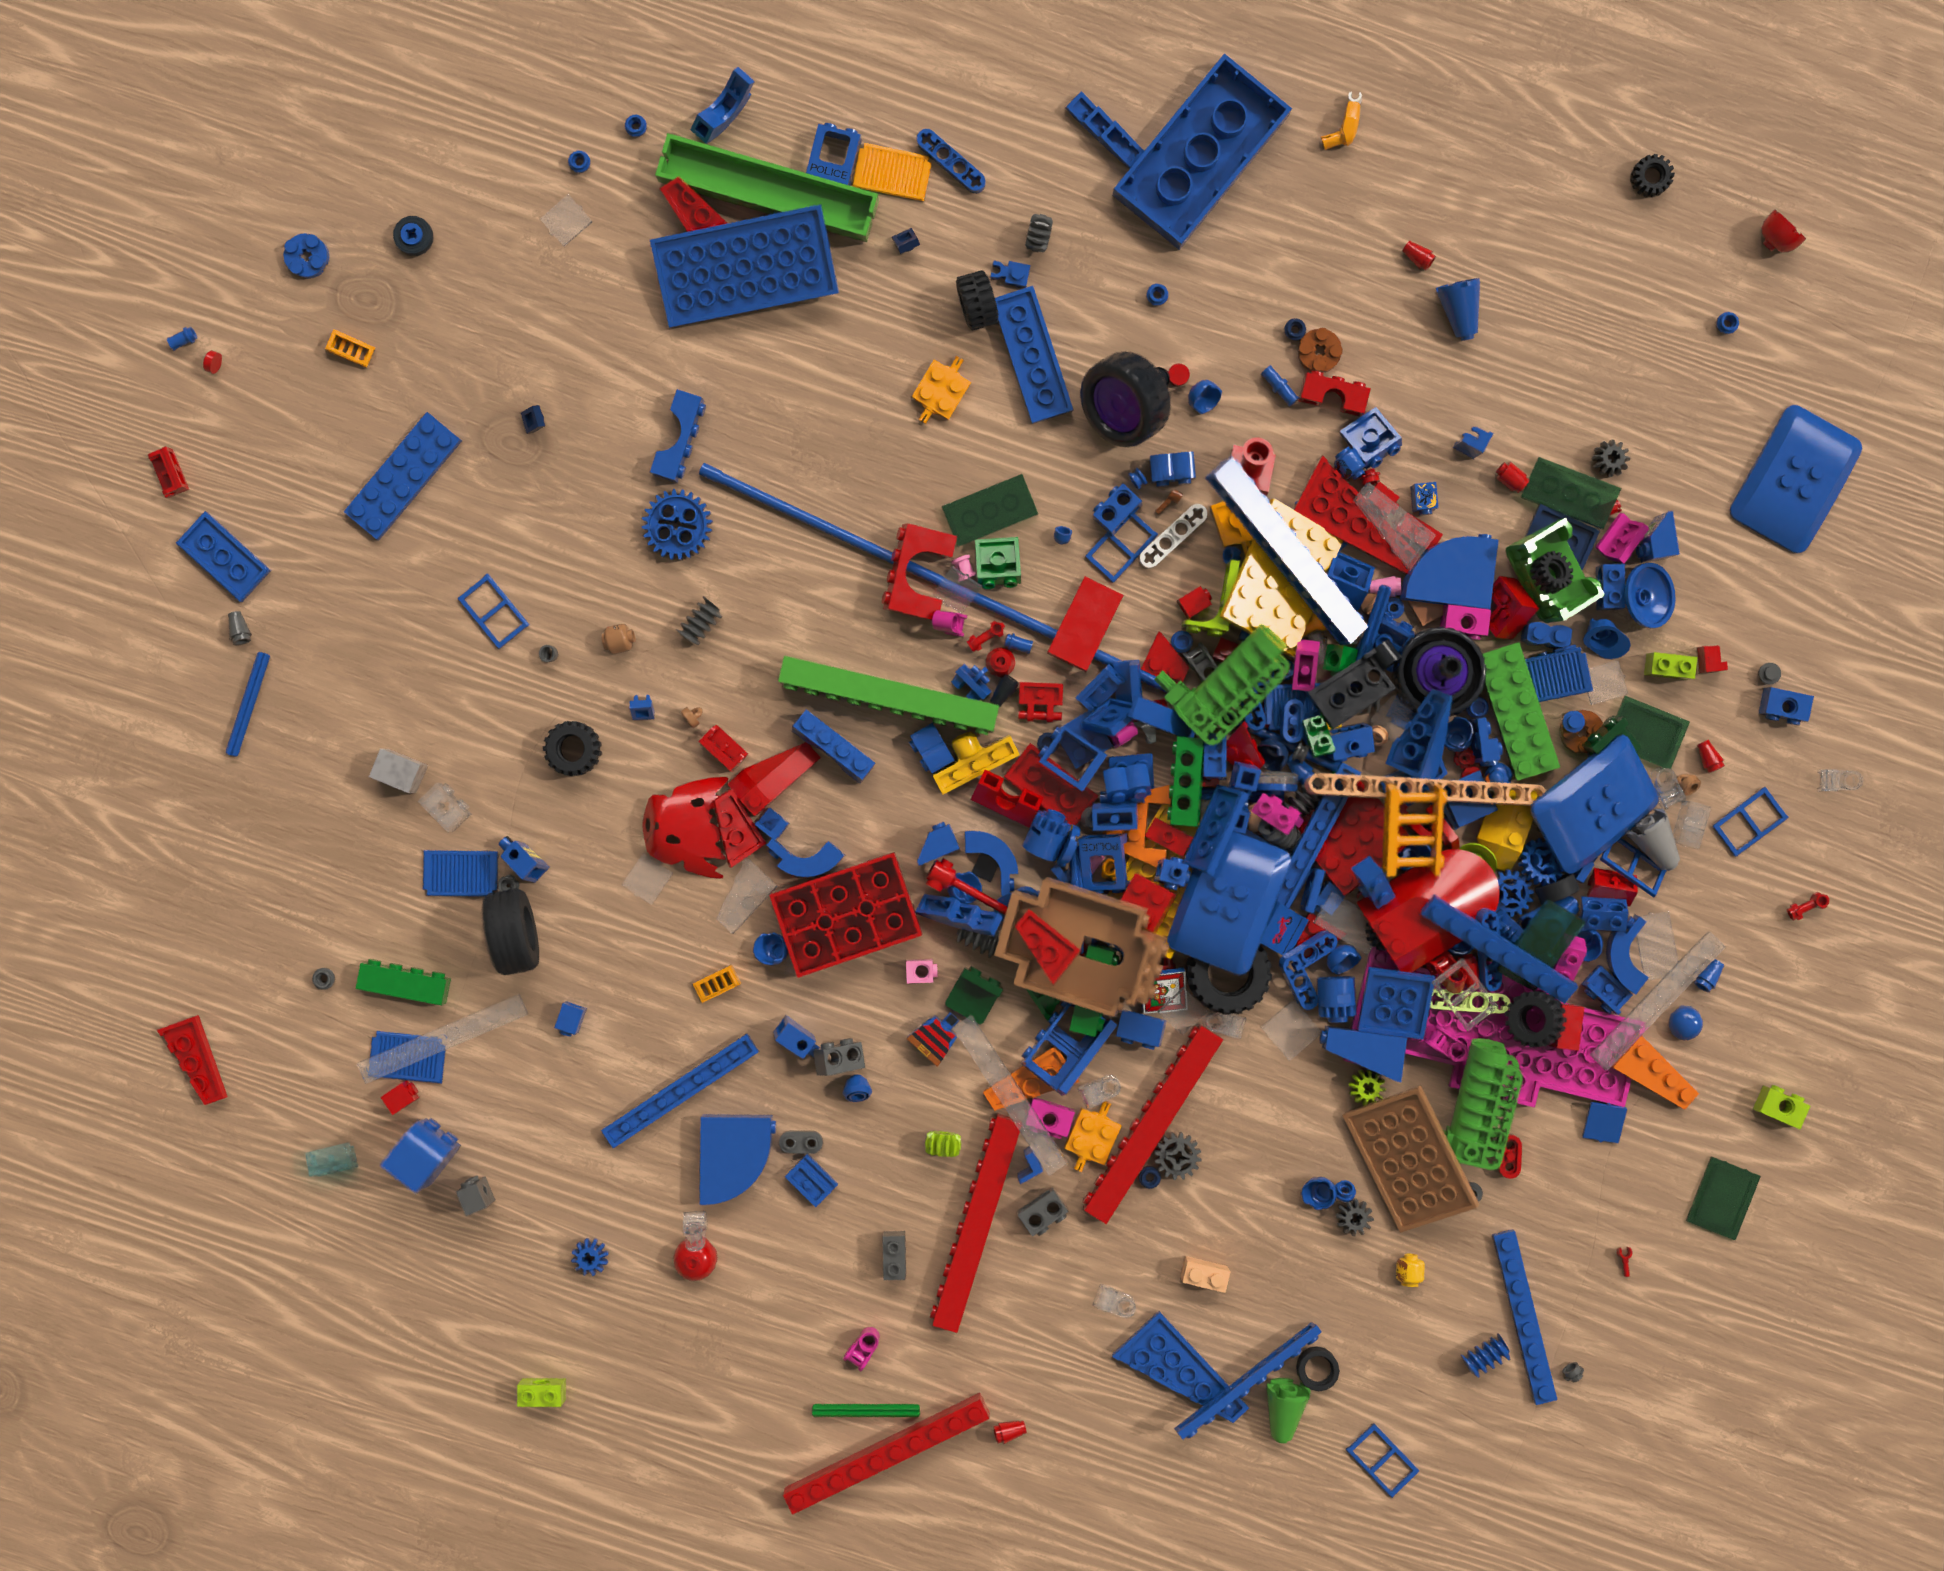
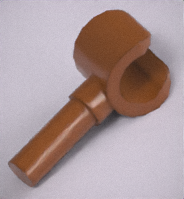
M1177 490L1171 491L1168 498L1156 512L1160 514L1171 501L1178 504L1183 494Z

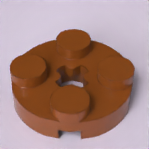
M1322 327L1313 329L1303 336L1299 343L1298 358L1302 366L1307 370L1324 373L1337 365L1343 349L1337 335ZM1315 346H1323L1325 348V355H1316L1315 351L1317 349Z
M1579 710L1578 712L1585 719L1584 727L1587 728V735L1579 737V732H1568L1561 722L1560 738L1563 745L1570 751L1588 753L1581 745L1603 725V721L1592 711Z

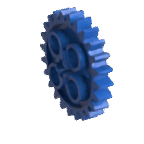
M673 489L672 495L669 496L664 491V498L656 495L658 502L650 501L649 503L653 508L645 509L649 516L642 517V520L647 522V525L642 526V529L648 530V532L643 536L644 538H651L648 542L649 546L656 545L654 552L657 553L662 550V557L669 553L671 560L674 559L675 555L678 556L679 560H682L683 554H686L690 559L691 551H694L697 555L699 554L698 546L705 549V545L702 543L703 540L710 541L706 533L713 532L712 529L707 527V525L713 523L712 520L707 519L711 512L703 511L707 505L705 503L699 505L700 497L693 500L694 494L692 492L686 496L685 490L682 489L680 495H677L676 490ZM672 507L674 509L673 515L669 518L664 517V509ZM688 511H695V518L692 521L685 520V514ZM664 520L671 523H677V521L679 520V522H681L683 525L696 526V529L693 530L685 527H678L676 530L674 526L669 524H659L658 521ZM668 528L670 536L666 539H661L660 531ZM690 532L692 535L691 540L683 543L681 541L682 534Z

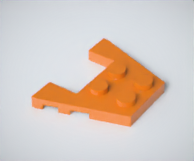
M1170 785L1151 789V795L1144 799L1145 803H1137V829L1103 830L1102 834L1126 833L1127 842L1124 844V853L1157 867L1160 859H1167V850L1145 848L1149 804L1172 806V798H1169Z

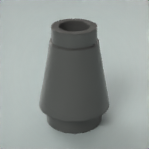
M234 611L229 613V639L233 641L234 645L250 642L252 634L241 612Z

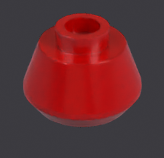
M995 648L987 655L986 667L996 677H1003L1004 674L1009 675L1015 667V657L1006 648Z

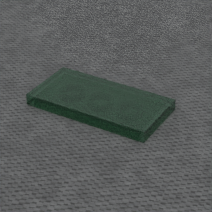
M1538 457L1521 498L1538 505L1542 504L1571 518L1604 530L1622 488Z
M1023 474L942 506L952 534L957 536L956 544L958 547L1038 515Z
M1547 899L1514 945L1553 968L1586 922L1584 919ZM1502 964L1498 965L1497 971L1534 992L1538 988Z

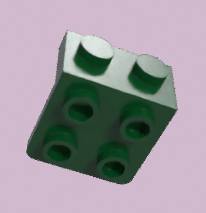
M1614 715L1605 720L1603 725L1581 745L1591 756L1594 753L1598 754L1617 735H1625L1630 739L1636 752L1640 749V744L1625 728L1629 723L1624 717Z
M964 967L945 1004L950 1009L975 1023L983 1024L996 999L1001 995L1003 987L1000 986L1001 982L992 977L987 979L981 976L982 972L975 967Z

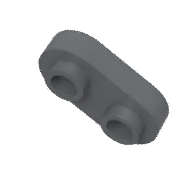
M789 1130L781 1135L779 1145L786 1153L814 1154L822 1148L823 1137L817 1131ZM792 1139L794 1141V1145L788 1146L786 1144V1140ZM808 1140H815L816 1145L809 1146Z

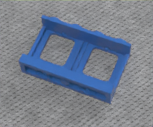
M1066 1001L1061 1002L1060 1005L1063 1007L1059 1013L1055 1011L1047 1022L1050 1025L1047 1029H1041L1037 1034L1035 1045L1033 1047L1029 1046L1022 1054L1024 1059L1021 1062L1024 1067L1061 1096L1068 1093L1117 1026L1112 1020L1107 1021L1105 1019L1102 1032H1098L1095 1037L1085 1035L1078 1042L1057 1025L1070 1006L1075 1008V1004ZM1044 1040L1050 1042L1067 1057L1066 1062L1055 1076H1051L1032 1061V1056Z

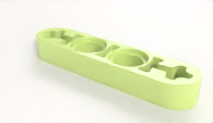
M1434 988L1433 993H1436L1438 997H1444L1446 1006H1443V1001H1435L1434 1005L1431 1001L1430 1008L1501 1014L1509 1010L1507 1006L1510 1003V999L1501 993L1464 990L1460 993H1451L1447 989ZM1454 994H1459L1462 998L1461 1004L1458 1006H1453L1450 1003V999ZM1475 996L1483 998V1005L1479 1008H1475L1472 1005V1000ZM1499 997L1505 1002L1504 1005L1500 1006V1009L1496 1005L1489 1004V1000L1498 1001Z

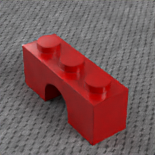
M1311 371V373L1307 372L1304 376L1298 401L1319 407L1323 402L1324 395L1328 392H1334L1340 396L1342 401L1340 412L1361 417L1365 414L1371 388L1366 387V384L1354 381L1352 384L1344 382L1345 379L1339 376L1329 378L1325 377L1322 372Z
M985 769L970 800L1030 828L1044 797L1026 788L1023 789L1020 795H1009L1002 788L1005 778Z

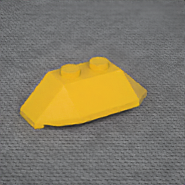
M1510 789L1509 797L1512 800L1516 798V793L1513 789ZM1532 790L1530 796L1531 799L1535 801L1538 796L1537 793L1534 790ZM1495 804L1498 810L1484 816L1476 838L1479 844L1487 847L1494 853L1497 859V869L1502 871L1506 869L1511 870L1522 853L1534 818L1531 814V806Z

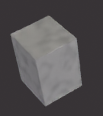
M380 748L369 777L404 792L417 793L428 765L390 749Z

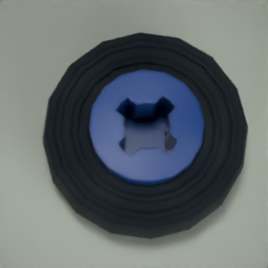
M407 216L396 224L393 230V239L396 246L403 253L410 256H419L431 248L433 231L424 219L418 216Z

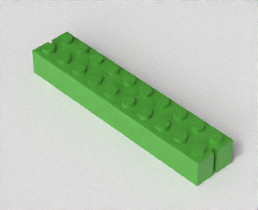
M667 133L662 150L664 157H660L655 174L658 182L667 184L680 176L698 194L770 215L821 204L827 231L864 242L868 241L872 219L875 217L879 203L877 193Z
M784 656L778 680L785 689L797 691L799 687L803 688L806 694L818 696L820 692L826 694V698L840 701V697L846 698L849 704L861 706V702L868 703V707L871 709L882 711V708L885 707L890 709V713L903 716L904 712L911 713V717L924 721L925 717L933 719V723L944 726L946 722L954 723V728L967 731V727L976 728L975 733L988 735L989 732L994 731L999 705Z

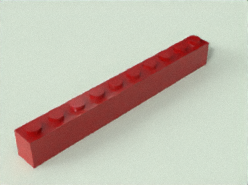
M1201 1024L1197 1027L1193 1026L1187 1036L1190 1038L1186 1045L1182 1044L1176 1053V1056H1178L1174 1064L1170 1063L1164 1072L1166 1077L1163 1082L1159 1081L1152 1091L1155 1093L1150 1101L1147 1099L1141 1108L1142 1115L1139 1119L1135 1118L1129 1127L1131 1130L1127 1138L1124 1136L1121 1139L1116 1156L1111 1155L1107 1161L1106 1166L1108 1168L1104 1175L1102 1173L1099 1174L1094 1182L1096 1185L1092 1193L1088 1192L1083 1199L1084 1211L1106 1225L1224 1040Z
M998 1113L996 1118H991L988 1130L991 1131L990 1138H985L981 1151L985 1152L983 1160L979 1159L975 1172L978 1173L976 1181L972 1180L968 1192L972 1194L970 1202L965 1201L962 1214H965L963 1223L959 1222L956 1230V1235H959L957 1244L952 1243L949 1255L953 1257L951 1263H946L943 1276L946 1279L944 1285H939L936 1297L939 1298L938 1305H933L931 1310L932 1326L958 1333L1020 1134L1021 1120Z
M979 1392L786 1486L783 1497L792 1515L990 1419L988 1407Z

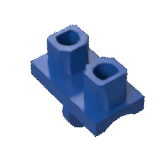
M963 664L957 669V674L951 681L959 690L967 683L972 688L966 695L969 699L979 701L986 698L992 692L986 685L990 681L985 675L988 671L986 667L980 670L974 665L970 669L966 664Z

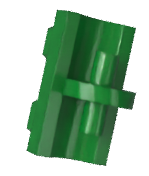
M1320 715L1302 720L1313 757L1316 758L1324 754L1335 753L1336 750L1323 716Z

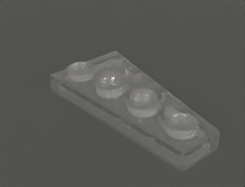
M1369 482L1364 485L1354 499V502L1364 515L1377 528L1378 533L1391 546L1395 555L1404 563L1403 565L1406 569L1411 570L1436 534Z

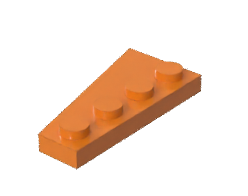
M1637 1034L1610 1064L1611 1068L1621 1072L1628 1078L1684 1110L1699 1095L1642 1035Z
M1053 1046L1032 1059V1061L1051 1076H1055L1066 1062V1059L1060 1050ZM1021 1066L984 1090L983 1094L994 1111L1055 1090L1026 1067Z

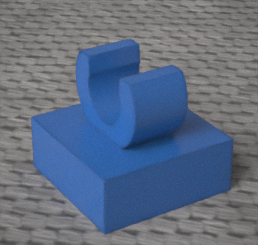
M635 695L634 701H630L629 707L632 719H654L655 711L650 695H646V700H639L638 695Z

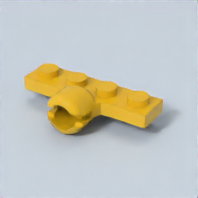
M966 732L952 741V747L958 760L932 775L943 795L982 775L985 769L990 771L1020 754L1010 735L986 747H982L973 732Z

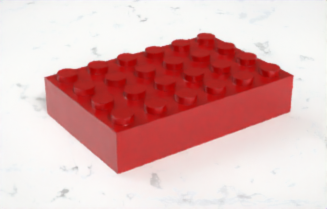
M895 852L769 895L797 978L923 935Z

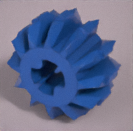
M589 1238L584 1240V1244L578 1242L576 1245L578 1249L572 1251V1254L576 1257L571 1262L578 1263L575 1268L576 1271L583 1268L582 1275L584 1276L588 1271H590L592 1276H595L596 1270L602 1272L604 1270L603 1265L608 1264V1260L604 1257L608 1256L609 1251H602L605 1244L602 1243L598 1246V1239L596 1238L592 1244ZM588 1253L590 1254V1256L595 1257L592 1261L590 1258H586V1255Z

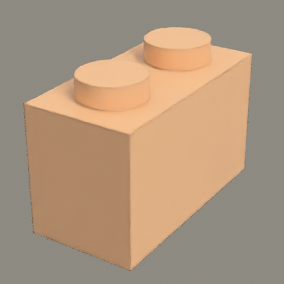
M1185 1256L1180 1278L1183 1283L1225 1293L1230 1270L1225 1265Z

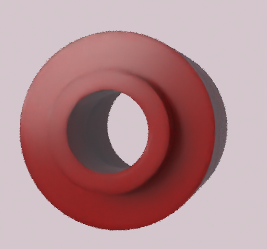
M1511 461L1507 464L1505 462L1502 463L1496 470L1498 474L1496 479L1512 492H1521L1529 482V479L1526 477L1527 474Z

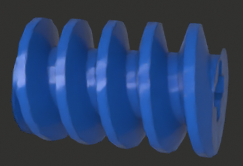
M1497 1333L1498 1341L1491 1337L1489 1338L1490 1345L1485 1341L1482 1342L1483 1350L1475 1346V1354L1470 1350L1467 1351L1468 1358L1461 1354L1467 1368L1477 1378L1480 1377V1369L1485 1374L1488 1373L1487 1365L1495 1369L1494 1361L1502 1365L1501 1357H1505L1508 1361L1510 1360V1351L1499 1333Z

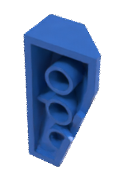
M1432 689L1417 709L1418 713L1411 722L1408 721L1405 731L1393 742L1385 764L1418 779H1435L1442 761L1453 696Z

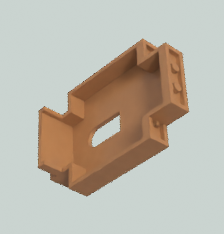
M1046 877L1042 882L1038 897L1018 890L1011 894L994 956L1019 963L1013 985L1115 1017L1118 1011L1122 1012L1125 999H1122V997L1127 998L1126 1003L1133 1006L1137 1002L1146 1004L1149 999L1153 1000L1157 988L1153 986L1155 978H1160L1163 966L1159 964L1161 957H1166L1169 945L1166 944L1167 937L1142 930V928L1146 929L1150 916L1146 915L1148 908ZM1030 909L1080 950L1086 935L1119 946L1123 950L1124 959L1119 965L1113 966L1080 956L1079 953L1053 986L1015 926Z

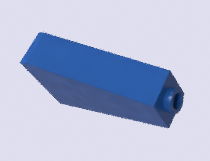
M1325 1026V1031H1321L1320 1044H1323L1322 1047L1325 1050L1392 1080L1402 1081L1407 1038Z

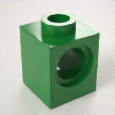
M1327 644L1323 670L1330 671L1331 676L1336 675L1356 662L1358 649L1343 645Z

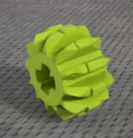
M1360 1069L1358 1070L1360 1077L1354 1074L1351 1076L1355 1083L1349 1082L1348 1086L1355 1089L1351 1090L1349 1094L1355 1096V1102L1358 1103L1362 1100V1105L1365 1106L1369 1100L1371 1103L1376 1102L1375 1097L1380 1100L1383 1099L1379 1092H1386V1088L1380 1086L1385 1083V1080L1383 1078L1378 1079L1379 1073L1375 1072L1372 1075V1070L1367 1069L1365 1074ZM1365 1083L1371 1087L1370 1091L1365 1090L1363 1087Z
M930 1131L927 1133L925 1138L926 1153L938 1157H956L959 1155L961 1150V1136L959 1134L948 1131Z

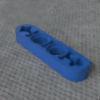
M922 129L918 133V147L968 191L977 194L984 190L986 183L984 175L934 131ZM923 136L926 138L931 136V143L936 145L933 152L930 151L932 146L928 142L923 144ZM938 150H948V158L944 160L937 157ZM956 163H962L965 165L966 170L961 174H957L954 172L953 167ZM970 170L972 171L970 173V177H972L974 180H977L979 178L980 186L975 185L974 187H972V181L968 177L966 178V180H963L968 175Z
M1488 908L1480 909L1477 912L1476 921L1487 928L1490 927V930L1500 935L1498 914ZM1477 949L1480 985L1489 991H1496L1502 984V965L1494 959L1490 965H1487L1486 959L1488 956Z

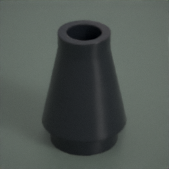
M1004 674L1003 677H1000L990 701L1001 707L1018 690L1019 682L1013 677Z

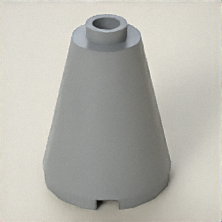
M1657 808L1653 809L1655 813L1648 814L1626 834L1661 870L1670 871L1678 866L1680 856L1668 816L1663 809Z

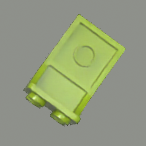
M1230 560L1226 564L1219 611L1215 618L1206 622L1184 620L1181 627L1186 628V632L1198 634L1200 631H1207L1208 636L1220 637V635L1228 632L1229 625L1232 623L1221 618L1220 615L1240 571V561Z

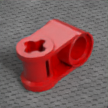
M1448 951L1440 954L1433 961L1431 960L1426 963L1430 974L1435 976L1449 992H1462L1467 972ZM1452 978H1457L1460 981H1454Z

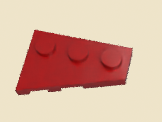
M733 789L727 790L712 801L728 866L732 868L767 843Z
M1028 909L1015 927L1054 986L1081 950Z

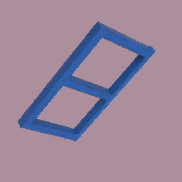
M1136 514L1132 518L1151 536L1135 554L1114 535L1111 536L1107 532L1085 556L1112 583L1120 577L1158 535ZM1108 537L1131 557L1115 576L1109 573L1092 557Z
M486 574L458 598L498 649L502 648L530 625L489 574ZM489 581L503 598V601L480 619L465 599L485 582ZM507 604L523 624L499 642L484 622Z
M1763 787L1712 826L1733 853V856L1737 857L1789 817L1768 789ZM1764 794L1781 818L1761 832L1744 808ZM1740 812L1757 836L1736 850L1719 826Z
M1620 838L1617 842L1635 854L1628 871L1607 858L1612 846L1602 853L1600 860L1654 898L1667 870H1661L1648 856ZM1639 858L1660 871L1653 889L1632 875Z
M1375 1423L1346 1448V1451L1391 1498L1419 1472V1469ZM1375 1430L1391 1449L1369 1468L1353 1450ZM1396 1452L1412 1471L1390 1490L1374 1472Z

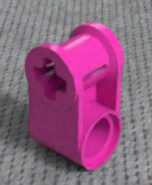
M937 610L932 618V626L935 630L944 632L947 635L964 637L963 626L967 615Z
M1131 721L1115 736H1110L1114 743L1113 747L1116 749L1138 734L1135 724Z
M1436 1024V1030L1429 1040H1425V1043L1456 1062L1464 1061L1469 1052L1467 1046L1456 1039L1450 1032ZM1460 1045L1462 1053L1458 1057H1454L1452 1049Z
M873 1327L865 1328L849 1347L843 1360L850 1361L861 1372L878 1346L880 1339L878 1330ZM872 1336L875 1342L867 1343L864 1337Z

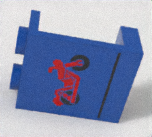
M1276 901L1260 943L1284 955L1295 947L1309 920Z

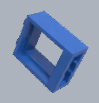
M1063 726L1061 729L1057 727L1050 737L1053 739L1050 746L1047 747L1045 745L1038 754L1041 758L1039 763L1083 792L1107 755L1066 726ZM1064 734L1096 755L1078 782L1047 761Z

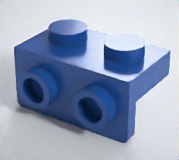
M1598 965L1581 983L1586 988L1584 992L1593 1000L1597 998L1602 1003L1600 1007L1608 1014L1614 1013L1619 1015L1622 1006L1633 996L1601 965Z

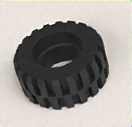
M1259 945L1245 985L1241 989L1230 993L1219 991L1211 984L1208 976L1209 963L1190 956L1186 963L1188 986L1195 998L1211 1011L1224 1015L1232 1013L1237 1015L1241 1014L1242 1011H1249L1254 1008L1253 1005L1263 1000L1262 996L1269 990L1268 984L1272 979L1270 968L1272 967L1267 958L1268 954Z

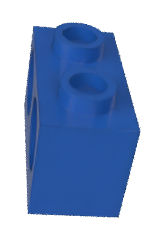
M1124 483L1120 487L1115 486L1108 494L1109 498L1104 503L1101 501L1093 510L1095 512L1093 514L1094 520L1111 536L1115 535L1143 506L1142 500ZM1126 496L1130 501L1126 505H1120L1118 499ZM1106 512H1112L1115 515L1111 521H1106L1102 518Z
M1603 564L1597 566L1596 579L1601 583L1604 596L1596 600V610H1620L1625 608V564Z
M1581 896L1579 912L1581 929L1626 932L1629 914L1626 899Z

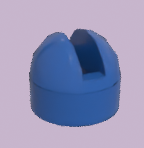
M1064 526L1056 527L1054 532L1056 543L1060 545L1068 543L1072 536V530Z
M1226 547L1222 555L1224 563L1228 564L1230 560L1240 561V550L1236 547Z

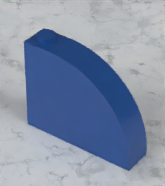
M1478 534V537H1458L1432 546L1414 561L1408 574H1406L1399 600L1490 609L1499 540L1491 539L1492 535Z
M703 1114L701 1116L700 1205H712L731 1200L746 1191L757 1180L770 1155L772 1134H776V1121H773V1115Z

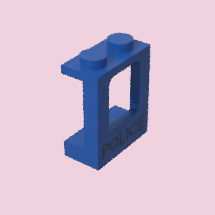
M831 123L818 124L806 173L850 186L858 147L862 142L861 134L850 128L845 130L838 129L836 125ZM825 136L850 142L843 165L820 160Z
M1127 834L1084 835L1078 839L1083 888L1096 893H1104V890H1112V893L1125 892L1131 881H1127L1124 853ZM1113 856L1116 881L1092 882L1090 857Z

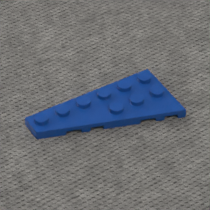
M1160 1311L1112 1354V1357L1118 1361L1126 1363L1129 1367L1148 1375L1151 1379L1201 1405H1205L1229 1386ZM1239 1397L1231 1402L1232 1406L1224 1412L1220 1411L1217 1415L1234 1423L1249 1409L1248 1405Z

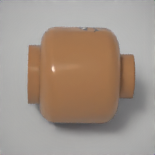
M626 624L608 626L601 636L604 649L609 650L612 654L630 651L633 642L636 641L633 629L629 630Z

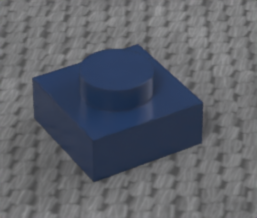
M912 228L892 236L900 254L909 252L920 245Z
M540 405L531 406L521 412L527 434L534 433L545 427Z

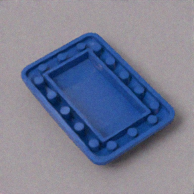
M1791 405L1787 407L1729 509L1731 517L1793 553L1805 551L1824 522L1861 454L1862 444L1860 440L1801 406Z
M1617 735L1598 754H1592L1536 799L1531 806V814L1560 868L1564 872L1572 874L1598 857L1636 826L1641 819L1646 817L1658 804L1659 795L1630 739L1625 735Z
M1233 831L1214 875L1193 869L1168 934L1167 941L1169 946L1178 952L1234 974L1243 975L1247 973L1251 968L1291 865L1289 853L1283 849Z

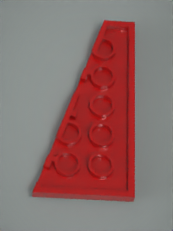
M1322 455L1293 510L1325 528V531L1404 574H1408L1418 554L1401 536H1398L1389 524L1375 512L1376 510Z

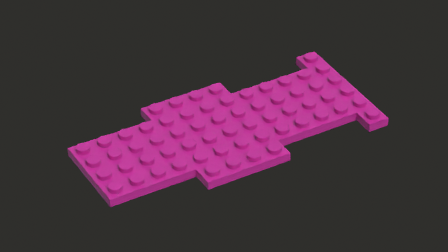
M1372 945L1370 946L1356 1004L1357 1015L1353 1016L1350 1028L1358 1030L1357 1026L1368 968L1400 971L1395 962L1391 960L1392 957L1388 951L1376 949L1377 947ZM1486 961V964H1487V965H1490V964L1492 963V962ZM1422 967L1412 972L1431 975L1428 969ZM1508 968L1502 970V984L1496 991H1489L1481 985L1467 988L1466 984L1463 989L1464 991L1501 993L1510 999V1003L1514 1002L1513 999L1516 996H1521L1525 992H1545ZM1435 978L1434 988H1436V989H1446V988ZM1452 978L1454 981H1460L1457 978ZM1433 993L1431 999L1433 1005L1435 1001H1443V1006H1446L1445 998L1438 997L1436 993ZM1459 994L1452 995L1450 1003L1453 1006L1460 1005L1462 1001ZM1475 996L1472 1000V1005L1475 1008L1481 1007L1483 1005V998ZM1499 997L1498 1001L1489 1000V1004L1498 1006V1009L1505 1004L1501 997ZM1533 1006L1527 1012L1526 1022L1532 1031L1540 1032L1545 1025V1014L1539 1007ZM1584 1007L1580 1048L1578 1051L1559 1049L1548 1045L1541 1047L1521 1045L1520 1041L1516 1042L1513 1039V1034L1509 1035L1507 1030L1510 1029V1026L1505 1025V1021H1508L1505 1013L1430 1008L1424 1039L1405 1037L1407 1038L1405 1054L1453 1065L1448 1085L1452 1088L1460 1089L1467 1058L1462 1062H1456L1425 1043V1040H1429L1436 1030V1024L1464 1043L1468 1050L1471 1040L1476 1038L1503 1043L1506 1053L1517 1059L1523 1076L1517 1100L1518 1104L1535 1108L1539 1089L1544 1087L1625 1107L1632 1079L1611 1068L1610 1064L1637 1034H1643L1645 1022ZM1460 1045L1455 1046L1452 1049V1055L1454 1057L1461 1055L1462 1048ZM1343 1058V1060L1346 1062L1354 1063L1348 1059ZM1508 1061L1507 1064L1512 1065V1061Z

